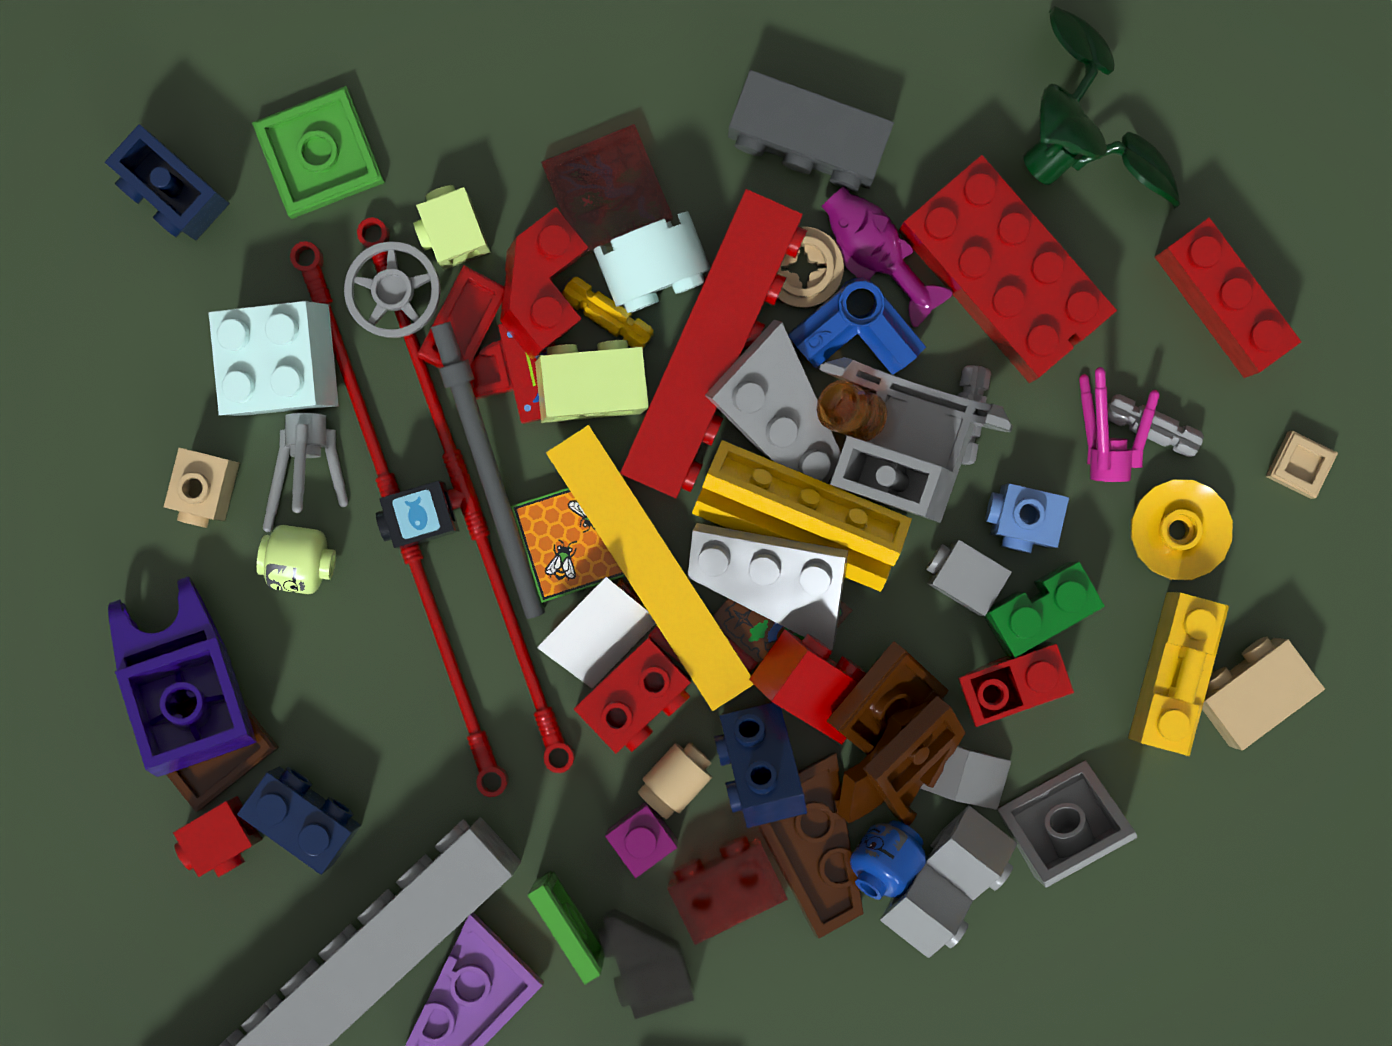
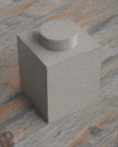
M960 540L952 541L949 548L941 544L926 567V570L932 573L927 582L928 585L980 616H986L1012 573Z

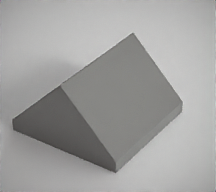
M1086 760L997 809L1013 840L1018 843L1017 847L1034 878L1045 888L1137 838L1135 830Z

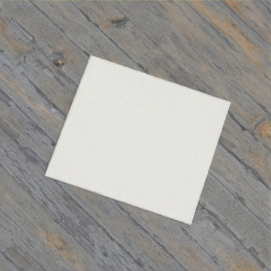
M605 577L537 648L593 689L656 623L644 607Z

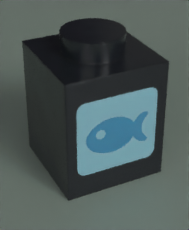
M438 480L379 498L382 511L376 512L378 528L385 542L392 540L394 548L403 549L460 531L445 482Z

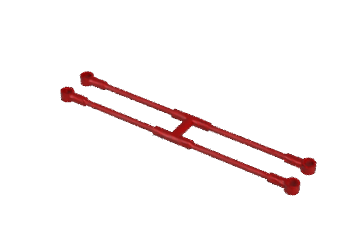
M366 218L361 221L357 228V238L366 248L378 243L389 242V230L377 218ZM371 226H378L382 230V235L376 242H367L365 239V233ZM299 242L292 248L290 260L293 266L302 273L311 301L329 305L333 352L378 476L375 482L379 488L380 496L385 497L399 493L398 483L394 473L389 472L330 305L333 300L321 269L324 261L323 253L311 242ZM305 250H313L315 253L313 263L309 266H301L299 263L300 254ZM388 251L371 257L377 274L387 269ZM402 310L394 311L400 328L412 324L410 318ZM413 333L403 338L445 453L442 455V459L453 489L448 490L453 510L461 509L471 540H476L536 709L533 715L546 749L543 757L544 764L554 773H563L569 770L574 763V750L564 741L553 708L547 705L488 539L490 531L483 516L470 474L466 468L465 460L461 450L456 449L426 362L417 357L420 345L416 334ZM416 544L400 549L404 563L410 566L469 736L466 738L479 772L476 780L477 788L484 796L497 797L506 789L508 775L503 768L497 765L486 732L480 729L421 559L424 557L420 545ZM562 748L568 753L569 760L566 765L556 766L552 763L550 753L553 749ZM494 772L500 776L502 783L499 789L490 790L484 785L483 779L486 773Z

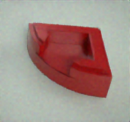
M502 340L493 342L484 347L470 364L475 378L470 383L476 399L513 391Z

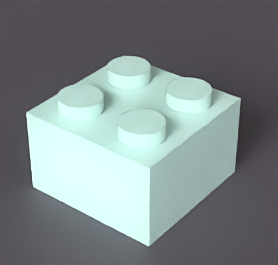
M301 301L209 312L219 415L246 416L339 406L328 304Z

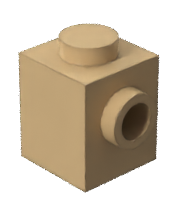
M178 448L164 508L179 511L177 521L207 528L209 519L225 521L240 462Z

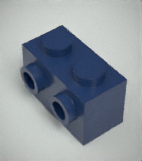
M140 124L105 161L120 176L115 185L137 204L144 198L158 210L153 219L175 238L181 232H184L197 241L230 204Z
M772 702L720 715L724 734L714 736L721 766L732 765L735 780L725 782L732 813L743 811L747 828L806 814L804 793L781 707Z
M281 767L275 768L265 774L237 815L322 875L334 865L361 827V824L352 819L353 812L344 804L331 797H328L326 800L310 789L312 783L299 772L289 767L285 770Z

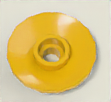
M1173 479L1154 486L1139 500L1131 518V540L1138 558L1152 572L1170 580H1193L1210 573L1225 559L1232 543L1233 520L1225 501L1211 487L1195 480ZM1176 520L1182 522L1185 526V535L1180 540L1174 539L1169 532L1170 525Z

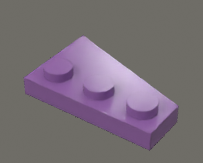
M473 912L468 916L405 1046H484L543 986L544 981Z

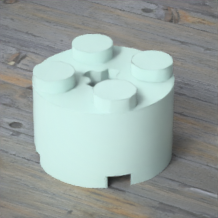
M689 211L677 214L681 224L674 227L671 221L666 222V219H662L610 240L614 249L612 252L608 253L606 246H598L593 249L616 307L624 305L627 313L635 312L660 302L656 293L660 290L672 286L675 294H680L704 284L706 279L703 273L709 271L711 267Z

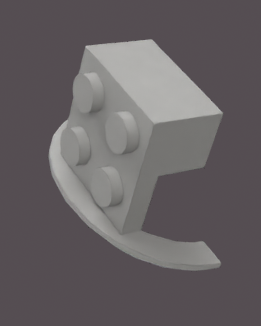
M846 357L825 362L819 368V370L831 376L876 393L861 438L846 437L830 485L941 523L974 426L978 425L1003 432H1011L1013 429L1004 408L996 404L977 402L887 374Z

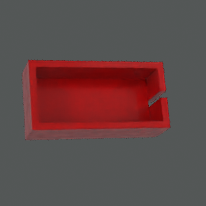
M983 155L977 158L907 218L898 231L945 287L952 290L953 296L1029 384L1040 378L1069 353L1076 344L1083 341L1117 311Z

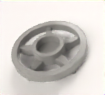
M383 242L367 248L352 262L345 278L344 296L350 314L364 329L381 337L401 338L419 331L432 319L439 305L441 286L434 265L420 250L401 242ZM388 251L387 269L379 272L374 279L356 277L366 261L379 253ZM396 251L409 253L419 259L428 273L409 278L398 269ZM431 281L430 302L425 312L419 318L410 303L413 299L414 289ZM354 283L370 289L372 297L377 303L368 321L359 312L355 303ZM388 310H402L414 322L399 329H383L375 326Z

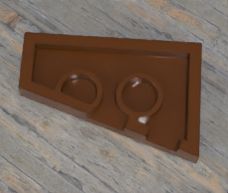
M831 753L798 771L806 803V814L758 825L812 931L819 939L864 914L860 889L855 883L857 876L850 865V858L853 852L850 847L846 820L838 814L841 788L836 753Z

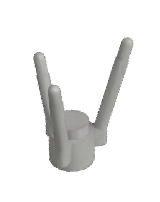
M292 413L285 415V429L280 430L279 452L263 523V530L265 532H270L273 529L289 455L294 457L293 512L300 513L303 508L306 458L321 457V448L325 449L338 504L341 507L348 505L344 478L336 449V430L326 429V415L316 413Z

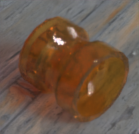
M837 380L829 384L822 391L817 402L816 411L821 424L845 436L867 442L874 439L883 430L886 423L887 408L882 398L846 380Z

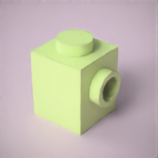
M454 185L437 188L426 194L427 201L416 205L421 220L413 222L421 246L424 251L433 249L437 262L444 270L491 252L465 187L455 190Z

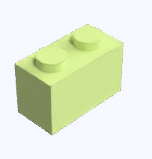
M612 340L598 343V351L578 352L577 345L575 344L548 347L547 355H540L535 362L541 423L636 415L646 411L649 405L642 347L628 348L627 340Z

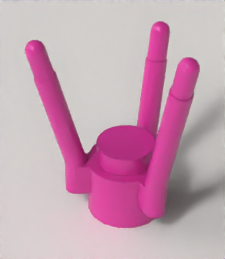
M1098 367L1095 370L1096 418L1089 377L1086 374H1082L1079 377L1088 445L1087 464L1090 465V479L1103 482L1131 481V468L1143 467V450L1160 394L1157 390L1150 392L1132 449H1128V439L1109 437L1106 372L1104 368Z

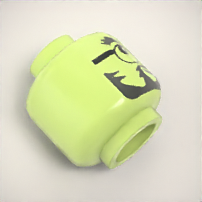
M279 525L270 536L264 535L261 539L257 555V573L264 575L266 584L271 589L313 594L318 590L323 579H332L335 569L336 551L327 549V540L322 531Z

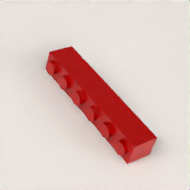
M748 189L745 190L620 474L673 498H678L682 489L691 493L703 467V464L695 461L702 443L712 446L724 419L715 414L718 408L705 394L739 359L744 349L747 350L763 332L766 324L757 321L765 302L775 305L787 278L778 274L786 255L796 258L808 231L799 227L803 217L802 213Z

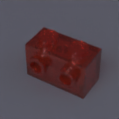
M746 835L738 837L719 848L721 856L705 864L702 863L700 858H696L673 871L675 879L668 882V891L695 945L788 900L786 891L759 837L750 842Z

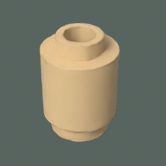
M689 742L684 749L677 743H674L642 778L645 784L637 792L658 814L668 819L675 811L680 814L713 778L706 770L712 762L692 743Z

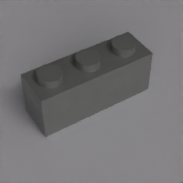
M750 70L729 125L728 138L736 140L734 146L745 153L762 157L766 151L784 158L782 164L794 171L810 174L812 169L831 175L830 182L841 188L844 186L850 191H858L860 186L870 189L894 122Z

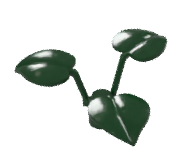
M1054 6L1049 11L1054 34L1068 53L1084 63L1085 76L1073 95L1056 84H1050L1044 89L1040 106V141L1023 155L1026 167L1038 181L1045 185H1051L1070 167L1079 171L1087 163L1101 159L1109 154H1118L1122 156L1125 167L1138 181L1171 202L1174 209L1180 205L1176 181L1162 154L1150 142L1132 132H1127L1123 135L1122 142L1115 141L1106 145L1100 129L1084 113L1079 104L1081 98L1097 76L1098 70L1106 75L1114 71V58L1108 44L1097 30L1080 17Z

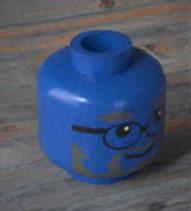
M895 820L890 821L888 824H873L850 858L851 868L857 876L855 880L857 887L866 895L878 900L883 896L891 898L902 897L927 861L925 851L922 848L924 842L920 835L906 824Z

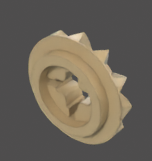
M802 227L808 231L801 247H804V255H807L808 263H816L817 266L825 265V268H818L817 271L811 272L806 283V289H802V282L799 281L797 273L781 271V268H788L789 265L796 264L800 249L796 258L786 255L778 274L787 277L778 296V299L785 305L806 309L824 303L836 292L842 281L844 262L838 245L829 235L812 227Z

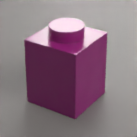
M646 802L608 828L605 835L635 879L678 848V839L660 814Z

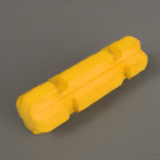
M573 277L568 282L562 295L576 310L579 308L583 309L586 317L617 337L619 334L623 336V340H627L630 347L645 348L654 333L650 325L639 318L636 320L632 319V313H627L626 309L622 306L616 307L614 301L600 291L596 293L591 291L592 286L581 278Z

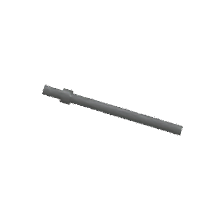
M451 321L431 327L443 364L439 371L445 388H451L525 617L530 619L545 613L537 591L525 548L470 383L475 378L469 360H463Z

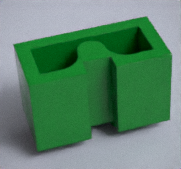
M1080 561L1067 562L1034 581L1040 592L1037 595L1029 598L1026 592H1014L990 607L984 618L1006 656L1016 658L1105 607Z

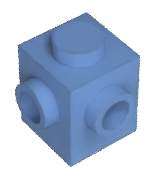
M1010 483L1002 485L1000 494L992 492L987 507L985 521L993 523L990 535L1003 537L1001 547L1026 553L1032 552L1033 545L1045 548H1058L1069 497Z

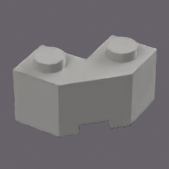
M968 805L935 838L930 845L933 850L926 857L925 866L902 897L891 899L880 921L927 958H930L944 945L949 948L954 947L963 937L969 926L964 921V918L973 900L989 887L994 891L999 889L1011 874L1013 866L1008 862L1018 843Z

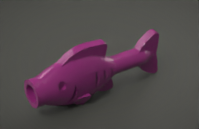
M844 186L821 206L828 214L831 229L842 253L846 268L857 278L868 280L873 277L875 272L889 275L911 299L909 316L913 327H918L932 309L952 297L953 292L948 288L938 285L926 286L904 262V258L913 253V247L899 237L896 226L880 207L862 197L851 194Z

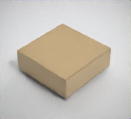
M1293 430L1288 431L1266 477L1310 499H1315L1338 453Z

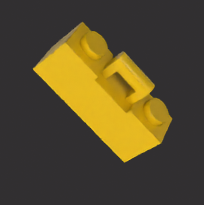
M1179 592L1166 593L1128 739L1190 756L1229 609L1228 605Z

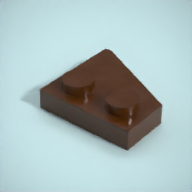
M938 696L925 708L917 711L911 717L909 723L888 744L880 747L873 755L872 760L863 768L893 815L907 826H910L917 816V813L910 808V805L923 783L928 787L933 788L943 772L946 761L954 754L966 733L952 708Z

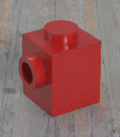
M238 796L227 800L173 832L178 841L174 847L179 860L188 870L194 869L198 877L213 869L219 878L246 862L241 852L263 840L255 827L237 815L243 807Z

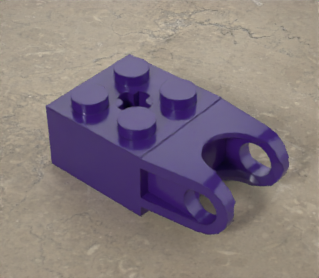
M189 576L177 580L179 589L178 614L175 621L161 632L145 633L140 631L137 624L132 620L125 603L121 602V599L108 605L109 625L117 669L115 674L145 770L157 777L257 743L227 648L201 595ZM190 698L197 704L196 709L193 710L194 712L188 717L177 714V710L184 708L182 701Z

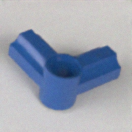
M852 278L845 282L836 294L788 333L789 338L815 369L857 334L892 375L905 368L926 348V345L882 294L881 290L872 281L865 278ZM856 289H868L874 296L873 308L865 315L857 316L851 314L846 306L849 294Z

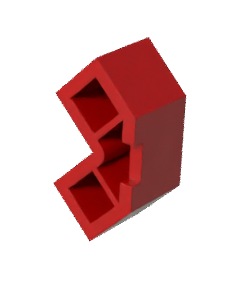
M557 207L518 235L508 248L506 255V279L500 321L531 360L559 340L581 320V317L561 294L552 280L575 263L588 249V246Z

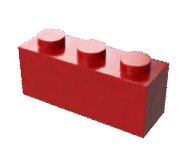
M1210 217L1155 256V259L1243 378L1260 373L1301 343L1296 333Z

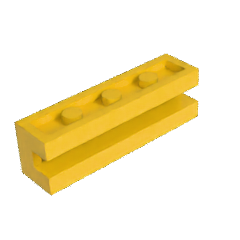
M723 440L712 461L692 514L728 529L848 550L845 577L879 592L882 591L888 579L891 567L896 564L901 554L912 518Z

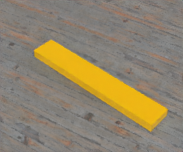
M587 425L547 451V456L711 710H716L753 686L754 684L749 680L751 677L750 673L590 426Z

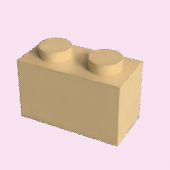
M1267 636L1263 637L1242 652L1245 660L1229 671L1227 667H1222L1211 674L1202 710L1229 747L1243 751L1325 690L1288 639L1273 638L1270 640Z

